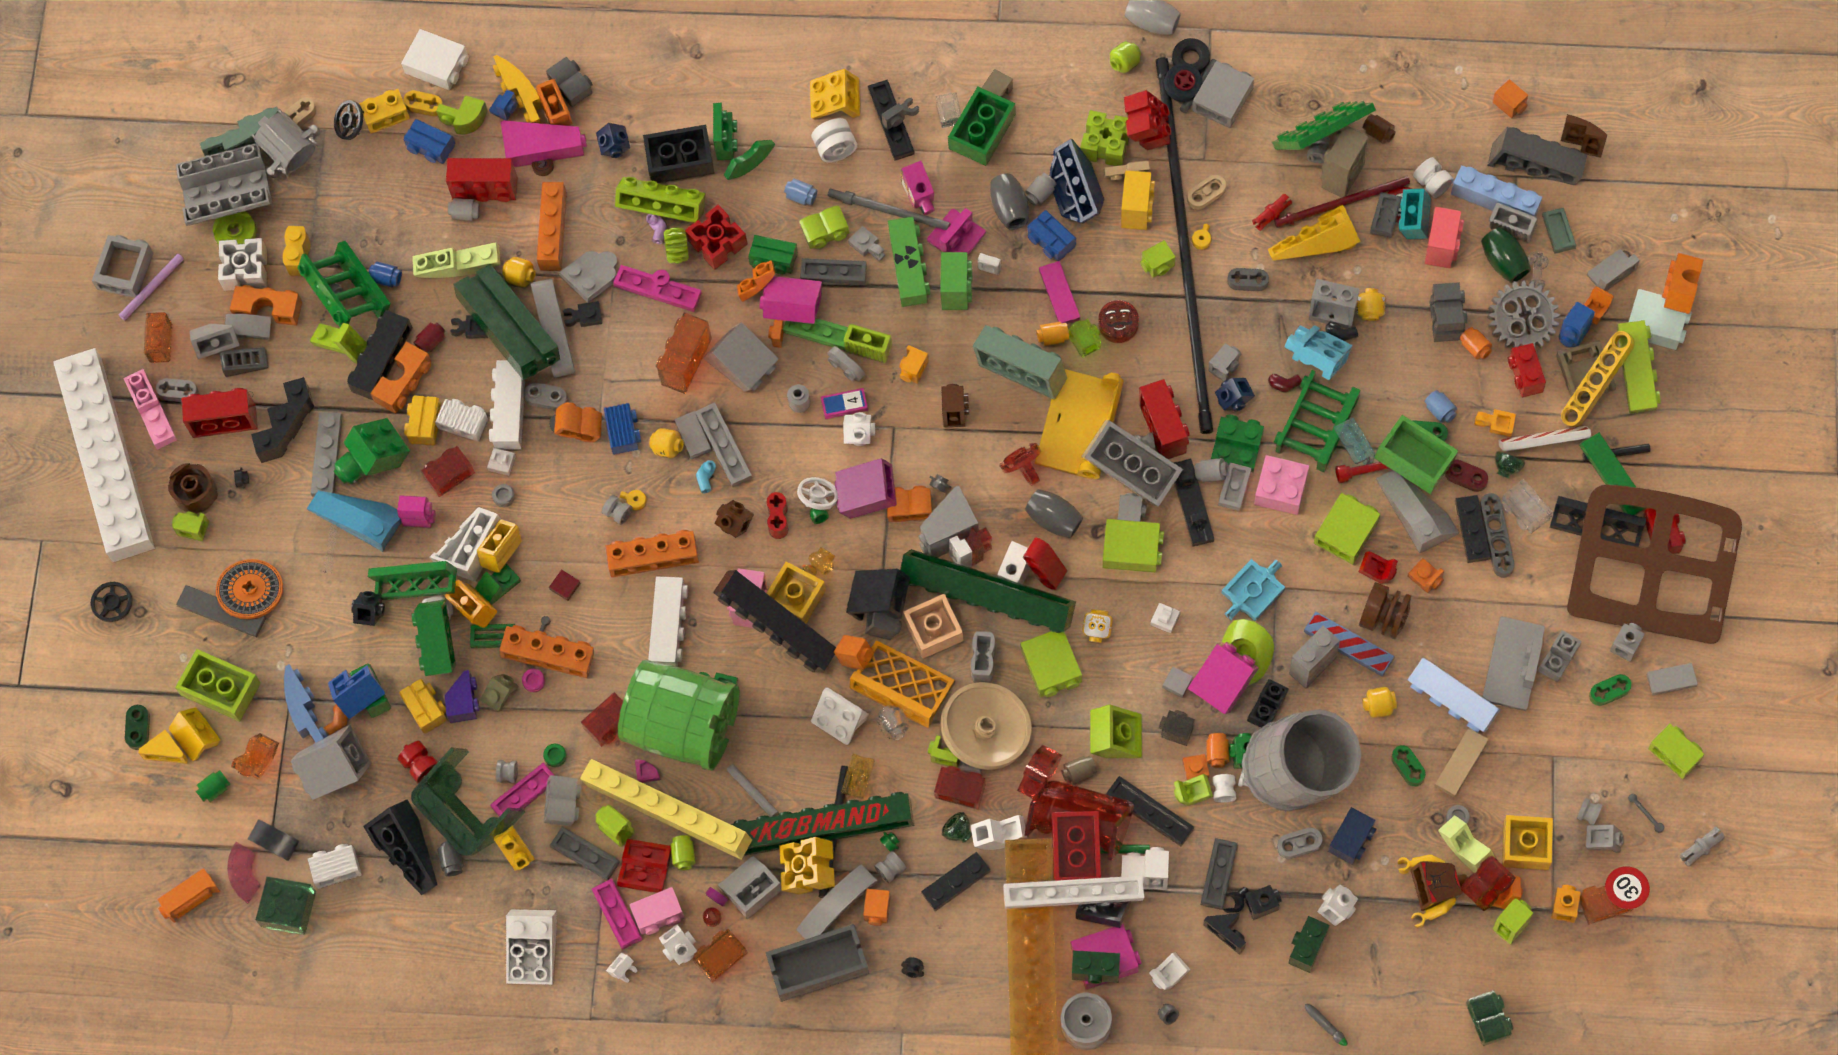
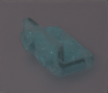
M1354 418L1335 426V432L1355 464L1361 462L1364 465L1374 463L1375 452Z

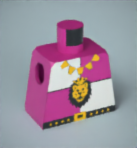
M922 161L901 168V182L913 208L920 207L923 215L934 212L935 209L932 204L934 201V190Z

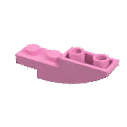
M144 369L125 377L124 381L156 449L158 450L177 441Z

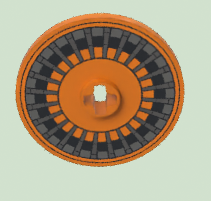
M257 559L242 560L230 565L222 572L216 584V596L221 608L229 615L240 619H255L268 614L278 605L283 594V582L279 572L269 563ZM249 586L253 587L250 592H246Z

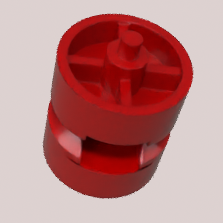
M415 741L409 745L406 744L397 760L404 768L410 769L409 773L417 784H422L429 779L433 780L434 775L440 768L439 762L433 756H428L427 748L421 741Z

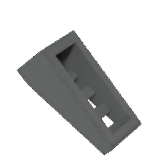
M265 347L220 352L221 366L225 377L268 368ZM255 355H259L260 363H256ZM246 357H250L251 364H247ZM237 359H241L242 365H238ZM232 360L233 365L229 366V361Z

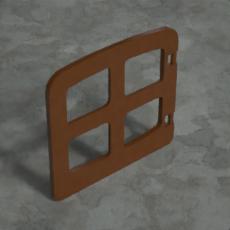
M1608 484L1595 488L1588 499L1567 604L1568 613L1574 617L1623 626L1624 623L1627 625L1634 623L1640 626L1643 631L1708 644L1718 642L1721 637L1742 532L1740 516L1734 510L1727 507L1667 492ZM1609 504L1630 505L1656 510L1651 543L1648 547L1640 548L1601 539L1600 534L1605 509ZM1675 514L1705 520L1721 527L1722 535L1716 561L1711 562L1676 555L1668 551V542ZM1726 538L1734 539L1731 552L1724 551ZM1597 557L1638 564L1644 568L1645 573L1637 605L1608 599L1591 592L1590 584ZM1665 571L1709 578L1712 581L1707 610L1703 615L1661 611L1656 608L1661 577ZM1712 607L1720 608L1718 621L1710 620Z

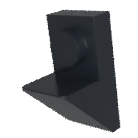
M1240 914L1207 916L1204 919L1203 926L1240 954L1245 949V937L1239 931L1231 930L1239 920Z

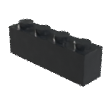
M385 310L383 316L378 318L374 334L368 337L364 353H360L355 370L351 371L348 376L347 384L351 392L373 400L370 393L382 376L387 378L395 363V357L402 349L413 328L408 318Z

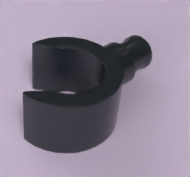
M1243 887L1238 892L1225 893V896H1230L1234 899L1235 906L1234 908L1223 910L1229 914L1240 912L1244 907L1245 893H1248L1249 890Z

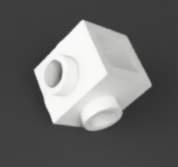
M859 412L844 416V444H854L856 446L870 444L871 436H875V423H871V415Z
M1340 884L1333 890L1329 888L1322 897L1324 902L1317 912L1336 926L1352 916L1356 910L1354 905L1358 898L1353 895L1351 890Z
M678 924L659 937L665 947L662 951L670 962L674 959L678 965L686 963L697 952L693 945L696 943V940L689 931L684 933Z

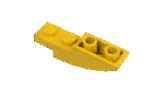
M498 55L493 56L495 65H492L496 77L501 76L503 82H500L503 92L505 93L506 90L514 92L519 107H524L526 111L523 116L527 123L541 124L536 111L542 109V104L535 88L513 64Z

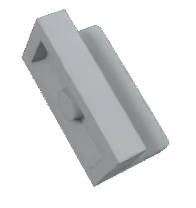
M1619 249L1588 271L1587 276L1597 287L1607 291L1634 272L1640 260L1635 254L1628 258Z

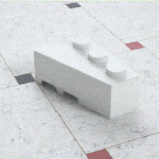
M478 507L459 527L460 530L452 538L449 537L445 541V545L437 553L434 552L430 559L433 562H449L457 568L458 576L475 582L483 568L480 566L476 550L501 518L494 512Z

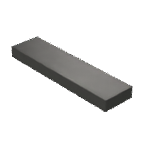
M185 585L176 603L182 609L256 638L266 620L265 616L255 619L233 617L221 608L216 596Z

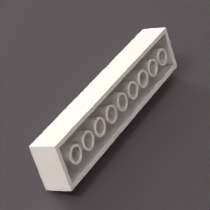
M93 348L53 361L106 554L112 562H116L155 549L102 358L97 350Z

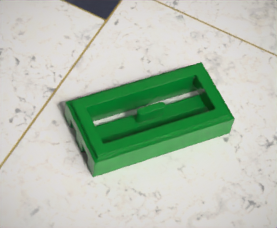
M488 624L485 628L471 625L470 647L500 648L502 640H475L503 639L504 633L475 634V631H505L506 626L512 627L515 624Z

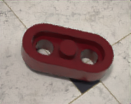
M1458 459L1454 460L1445 473L1448 481L1474 492L1484 490L1488 483L1486 471ZM1458 467L1461 471L1455 472L1453 468ZM1479 476L1481 480L1476 481L1473 477Z

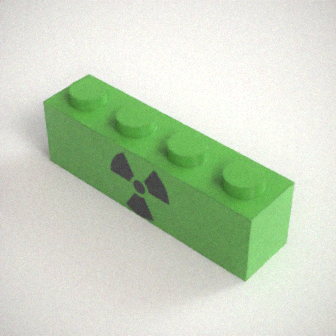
M913 217L888 220L901 306L927 303V295H930L929 282H924L923 277L927 275L925 262L921 263L920 256H924L922 243L918 244L917 237H921L919 224H914Z

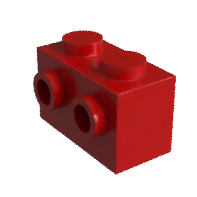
M1531 343L1512 348L1508 357V364L1510 369H1513L1515 386L1519 389L1521 397L1543 393L1546 380L1534 344Z

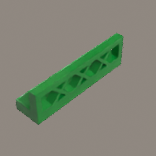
M447 561L368 568V577L375 581L374 593L381 594L382 600L455 593L457 568ZM449 577L448 587L440 588L438 584L444 578ZM429 579L431 584L425 590H421L418 586L424 580ZM409 581L412 585L405 592H402L399 588L404 582ZM390 583L393 587L387 593L382 594V585Z

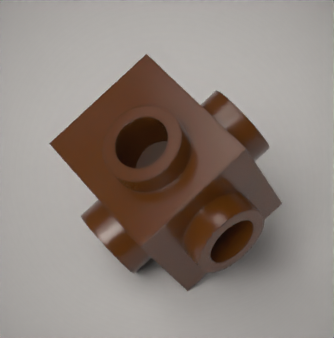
M732 500L719 507L716 513L718 517L714 524L720 527L723 532L737 538L747 531L754 513L746 509L740 502Z

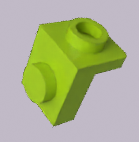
M1205 774L1184 782L1179 780L1174 782L1176 799L1187 806L1213 797L1208 777Z

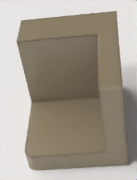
M994 69L982 88L1001 97L1004 93L1009 95L1013 89V78Z

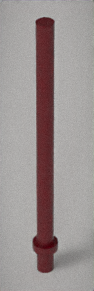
M1408 176L1293 214L1289 212L1284 217L1275 219L1274 223L1276 228L1287 224L1291 226L1296 221L1333 210L1341 205L1345 206L1378 195L1381 192L1384 193L1409 185L1410 180Z

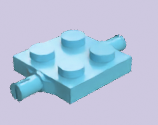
M1251 559L1222 589L1221 593L1233 604L1225 612L1226 617L1228 618L1229 616V619L1232 620L1241 611L1256 621L1285 590V586L1274 576L1276 571L1282 567L1281 563L1274 560L1266 569Z

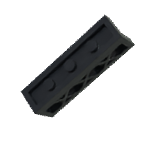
M1558 496L1550 528L1581 536L1582 529L1578 522L1585 519L1588 503ZM1606 508L1602 527L1605 525L1611 526L1615 533L1606 536L1601 532L1600 537L1605 541L1639 547L1647 518ZM1558 513L1568 515L1571 522L1566 525L1556 523ZM1626 531L1637 533L1635 543L1625 541L1622 534Z

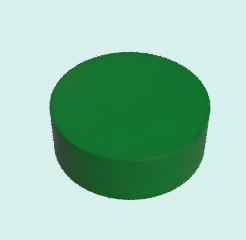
M554 743L545 748L543 757L547 765L559 767L565 763L567 754L563 746Z

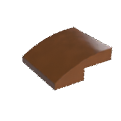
M1567 114L1560 141L1580 145L1582 153L1601 158L1607 134L1591 122Z

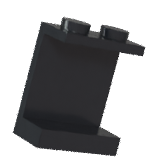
M898 568L855 571L846 613L859 621L863 620L864 613L884 612L894 619H902L910 576Z

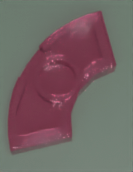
M235 842L228 858V877L234 891L248 904L261 886L252 873V863L256 854Z

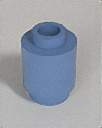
M795 178L791 182L788 181L784 189L787 199L805 206L807 204L813 205L818 192L817 189H814L813 185Z
M1435 390L1424 401L1427 404V409L1441 423L1445 421L1449 423L1457 415V407L1443 392L1440 393L1438 390Z

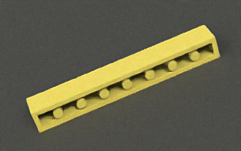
M593 759L589 761L580 778L587 787L741 860L752 841L745 831Z

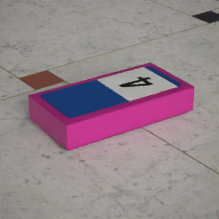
M864 388L821 396L825 419L868 411Z

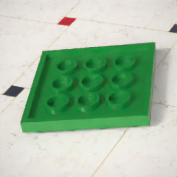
M1350 101L1346 103L1340 102L1332 107V111L1327 113L1324 111L1315 115V120L1308 123L1307 121L1299 123L1295 126L1296 130L1290 132L1287 130L1278 134V139L1273 141L1272 144L1275 150H1301L1376 111L1373 103H1365L1364 101L1359 103L1357 101L1352 103Z

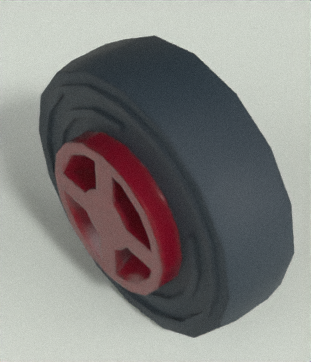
M1189 64L1173 66L1167 72L1164 79V87L1167 94L1173 100L1179 102L1193 100L1203 84L1200 72Z

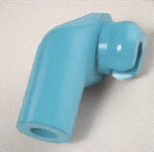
M712 460L704 462L696 473V478L703 494L712 490L709 479L716 469V464Z

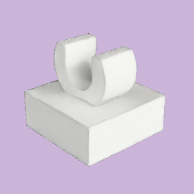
M493 448L487 466L488 471L509 476L516 457L515 453Z
M1159 603L1150 625L1172 633L1180 611Z
M620 953L606 971L612 977L629 982L630 980L626 978L625 972L630 969L633 973H636L637 969L631 965L634 961L628 955Z

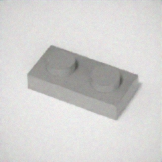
M1234 463L1229 464V475L1225 478L1218 506L1240 511L1251 468Z

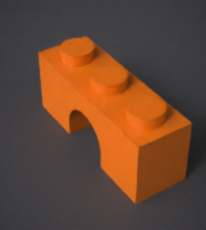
M1678 253L1676 261L1671 260L1662 298H1665L1664 308L1690 314L1704 259Z
M250 285L235 286L230 306L232 314L257 315L261 308L270 306L273 307L272 316L276 323L297 326L302 306L298 293L292 290L276 291L268 287L257 289Z
M407 341L395 357L397 366L405 371L403 376L398 380H389L382 376L370 393L375 403L395 414L405 406L407 397L411 391L416 390L420 378L429 371L432 362L427 352Z

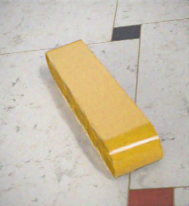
M1618 331L1611 337L1564 407L1561 419L1566 425L1574 428L1584 423L1632 351L1634 339L1631 335L1624 331ZM1621 337H1627V345L1619 348L1618 340ZM1613 355L1615 363L1612 366H1606V358ZM1602 374V382L1599 385H1594V376ZM1589 393V402L1582 404L1580 401L1581 395ZM1572 411H1576L1578 414L1575 422H1569L1568 415Z

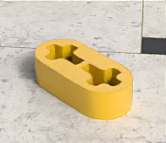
M416 90L408 91L403 99L409 111L428 116H438L436 110L439 104L443 105L439 96ZM414 98H417L418 102H414L413 104L410 103V101H413ZM437 103L438 106H434L433 109L430 108V105Z

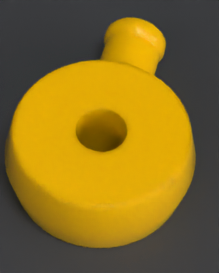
M1203 224V228L1195 231L1192 235L1191 242L1196 249L1204 250L1210 246L1212 242L1211 235L1208 232L1210 225Z
M633 490L629 493L624 491L620 493V498L625 499L626 503L633 507L632 510L638 511L645 507L647 497L642 491Z

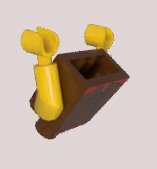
M1434 855L1414 857L1411 861L1401 857L1397 861L1398 864H1407V867L1398 869L1399 873L1407 874L1411 871L1421 911L1425 910L1426 912L1424 914L1417 912L1412 915L1411 919L1418 916L1423 919L1420 924L1415 925L1416 928L1424 926L1427 919L1431 921L1446 914L1456 904V898L1462 895L1461 889L1467 888L1469 885L1467 875H1457L1455 865L1445 863L1444 860Z

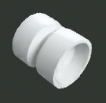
M1431 157L1415 170L1413 177L1421 185H1426L1425 190L1433 198H1437L1450 188L1454 178L1446 170L1441 171L1442 166L1435 158Z

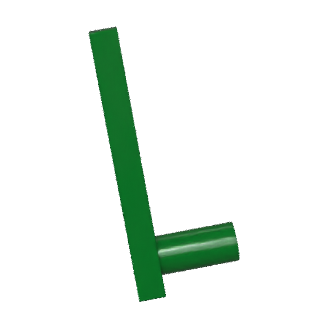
M1600 432L1579 445L1605 484L1636 487ZM1619 505L1624 513L1637 515L1647 509L1644 507Z

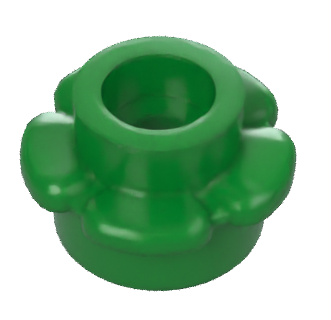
M883 832L884 835L880 838L882 844L890 852L895 849L898 850L900 840L893 832L889 834Z

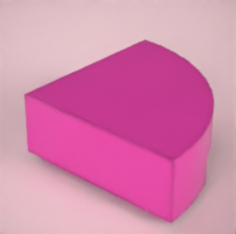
M641 759L635 760L637 781L644 783L661 780L658 770L652 764Z

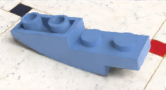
M290 664L285 666L284 690L290 716L301 737L305 738L311 734L316 743L328 736L323 727L318 729L315 725V722L318 721L312 711V708L315 707L312 699L315 697L309 687L304 688L301 682L304 679L299 670L295 669L293 671Z

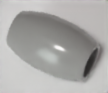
M1129 0L1125 11V17L1134 25L1148 32L1161 35H1173L1181 13L1176 8L1163 0Z

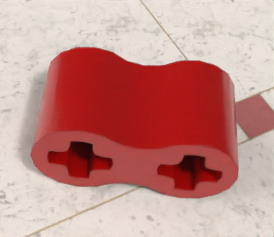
M774 492L767 497L766 501L770 514L767 519L769 533L773 538L782 539L788 534L789 530L785 517L788 507L785 496L780 492Z

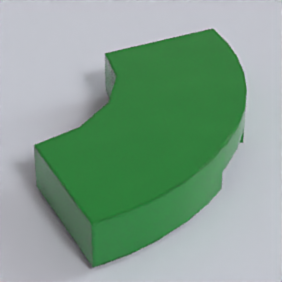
M772 140L755 141L752 147L743 155L732 158L724 173L726 179L731 180L741 177L756 168L770 154L775 143Z

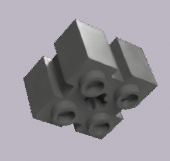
M1460 282L1433 284L1429 304L1434 342L1458 341L1462 332L1465 331L1467 311L1463 310L1465 292L1460 290Z

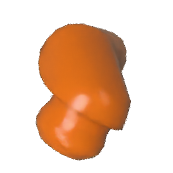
M337 704L333 707V721L324 727L329 735L347 725L348 718Z

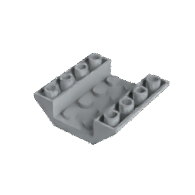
M257 143L176 164L177 176L183 190L185 202L183 214L186 226L273 204L266 167L260 146Z

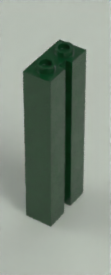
M491 264L476 271V276L472 278L467 276L453 284L456 298L523 380L536 375L539 371L554 365L560 360L557 344Z

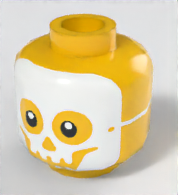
M1091 609V612L1084 615L1082 633L1089 636L1088 641L1102 643V638L1106 639L1111 636L1113 618L1108 615V611Z

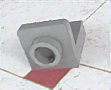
M1587 825L1586 848L1588 850H1612L1615 853H1620V846L1624 842L1621 830L1615 825Z

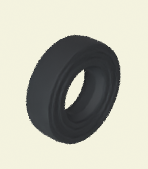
M1187 38L1177 43L1174 47L1172 63L1174 66L1189 64L1194 66L1201 74L1210 63V51L1201 40ZM1187 51H1195L1199 55V60L1196 63L1189 64L1184 61L1183 55Z

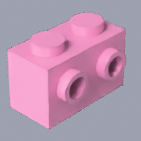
M672 887L629 904L641 935L645 933L646 935L654 934L659 931L660 927L676 925L681 921L680 919L685 918Z

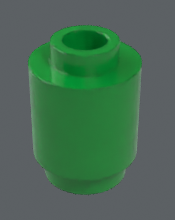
M219 770L216 773H211L197 784L199 789L196 790V793L203 802L208 799L211 803L228 790L226 787L230 785V782Z

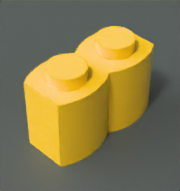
M288 226L284 235L286 247L282 255L283 263L290 276H301L297 267L302 254H309L311 247L310 239L304 226Z

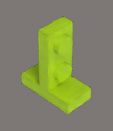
M319 323L310 339L314 346L346 354L356 364L360 353H364L367 347V342L346 323H343L340 328Z

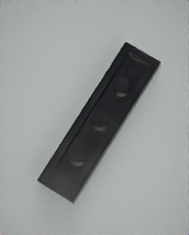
M888 79L868 85V91L894 161L915 155L904 122L888 130L882 123V113L897 104Z
M1120 776L1106 793L1108 798L1180 847L1194 830L1193 825Z

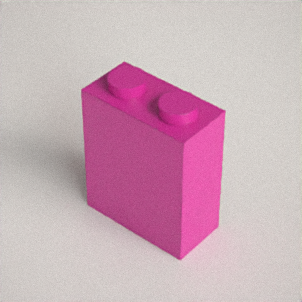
M773 276L771 281L764 287L763 296L760 298L759 308L763 309V318L815 324L822 299V281Z
M1228 642L1216 644L1188 687L1189 690L1223 714L1231 712L1259 667L1254 665L1255 660L1247 655L1241 656L1236 652L1237 648Z
M1124 924L1120 928L1112 927L1071 941L1072 952L1075 950L1120 953L1119 979L1139 972L1138 965L1141 964V959L1138 951L1133 952L1131 943H1134L1130 929L1125 930ZM1083 981L1086 990L1108 983L1092 984L1088 981Z

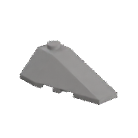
M1393 470L1376 478L1419 554L1459 534L1449 515L1412 482Z

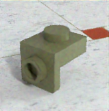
M508 675L494 676L491 678L480 700L497 712L502 711L511 692L516 691L519 686Z

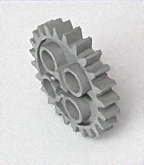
M1525 280L1521 282L1520 286L1514 281L1512 289L1506 284L1504 286L1505 293L1499 290L1497 292L1499 298L1493 297L1491 300L1496 305H1490L1488 308L1494 312L1487 316V318L1494 320L1489 324V327L1496 328L1492 335L1500 334L1498 342L1506 340V348L1510 344H1513L1514 348L1531 343L1534 344V347L1537 344L1541 348L1544 345L1542 339L1549 342L1550 337L1548 334L1554 335L1556 333L1552 327L1559 325L1554 320L1560 317V314L1554 313L1559 305L1551 304L1555 297H1547L1549 290L1541 292L1542 285H1539L1537 289L1534 288V281L1529 286H1526ZM1517 298L1521 299V307L1519 302L1517 301ZM1526 299H1534L1536 307H1529L1526 304ZM1512 304L1515 307V312L1508 313L1505 310V305ZM1521 312L1524 315H1528L1526 320L1523 317H1519ZM1539 319L1542 322V328H1535L1532 320ZM1516 324L1520 326L1521 333H1513L1511 325ZM1526 325L1530 331V334H1527L1526 332Z

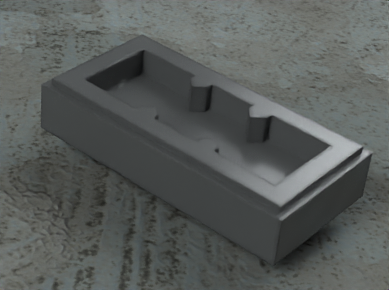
M1380 193L1370 234L1392 237L1400 209L1401 196Z

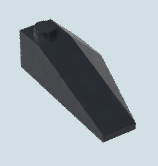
M408 799L387 808L363 826L374 846L379 851L383 850L390 857L388 861L393 866L397 865L403 871L404 878L421 895H424L438 885L419 818Z

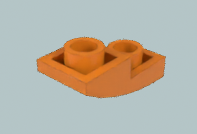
M772 260L758 264L752 269L753 278L744 279L737 285L738 296L742 302L756 295L771 281L775 275Z

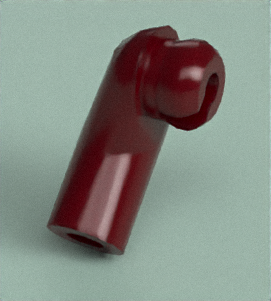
M1272 374L1268 382L1272 388L1285 393L1301 385L1302 380L1298 374L1289 379Z

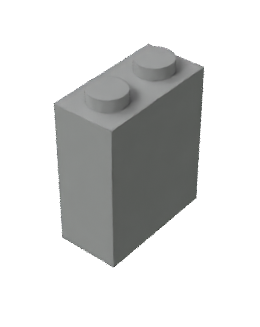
M1216 61L1193 100L1192 111L1231 128L1253 90L1254 78L1247 72H1240L1232 68L1228 63Z
M1322 626L1292 656L1289 674L1304 688H1307L1337 658L1340 640Z

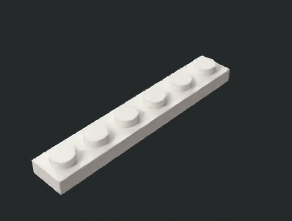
M1142 876L1010 883L1003 885L1005 909L1144 900Z

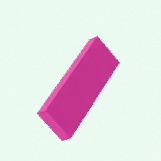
M1060 261L1039 267V272L1057 321L1067 324L1079 321L1080 315Z
M542 763L491 803V808L506 823L546 791L547 780L550 775L554 776V774Z
M610 879L592 888V892L621 949L623 950L643 940L613 880Z

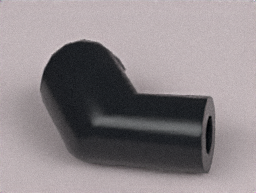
M1329 322L1325 326L1327 333L1343 341L1358 337L1356 327L1344 330L1334 322Z

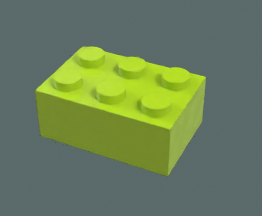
M196 649L175 688L182 697L240 722L261 682L255 674Z

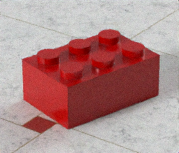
M447 158L446 183L452 200L453 198L473 199L479 202H487L489 200L509 202L510 200H516L518 177L512 158Z
M1165 379L1139 387V406L1150 433H1153L1158 453L1167 459L1186 454L1190 433L1186 423L1182 424L1180 417H1182L1179 405H1175L1173 402L1174 392L1171 385L1167 386Z
M234 388L226 392L212 391L210 394H190L188 397L181 398L183 423L192 438L258 429L256 405L247 389Z
M1099 811L1052 812L1054 881L1101 878Z

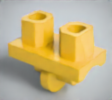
M514 826L493 837L515 871L521 870L535 860Z

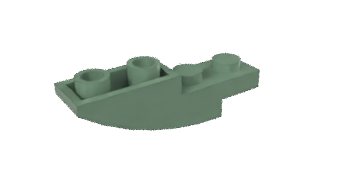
M278 107L267 108L261 113L245 116L242 120L237 121L239 129L229 130L220 136L207 138L200 143L204 155L209 156L255 144V139L251 135H256L261 127L258 122L264 116L269 119L279 113L277 111Z

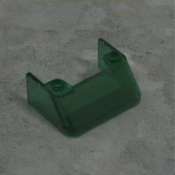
M451 747L414 788L411 800L418 810L461 855L472 856L495 842L493 837L513 826L525 811L523 808H507L500 817H491L482 824L455 795L462 784L461 775L455 767L469 751L463 748Z

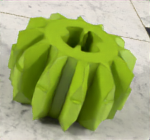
M677 227L665 230L664 242L667 261L675 264L687 261L689 256L685 230Z

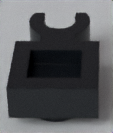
M599 301L578 304V310L571 308L563 310L564 316H572L571 319L564 320L567 327L574 326L577 322H580L581 327L602 324Z
M466 315V321H462L459 318L451 319L452 325L459 326L458 329L450 330L452 336L457 337L465 333L467 339L488 338L471 315Z

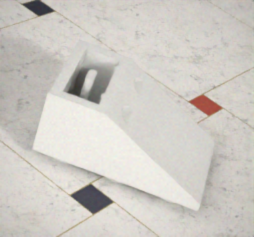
M511 909L506 915V983L553 984L556 910Z

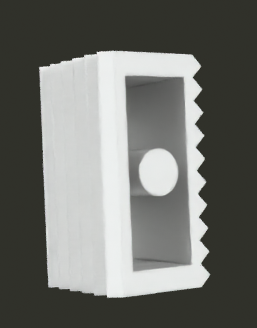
M445 399L435 423L440 430L479 442L488 418L484 409L479 406L473 405L468 407L460 400L452 399L451 401Z
M341 844L336 846L333 851L327 853L326 851H318L313 854V857L308 858L313 882L318 889L362 875L356 851L352 845Z

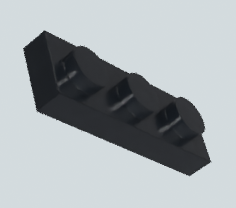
M1478 495L1455 498L1467 563L1490 560Z
M975 852L922 890L921 894L933 910L937 911L990 873V868L981 856Z

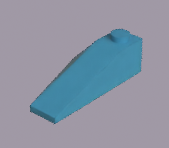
M319 490L307 507L308 511L382 552L402 522L398 516L397 509L386 503Z

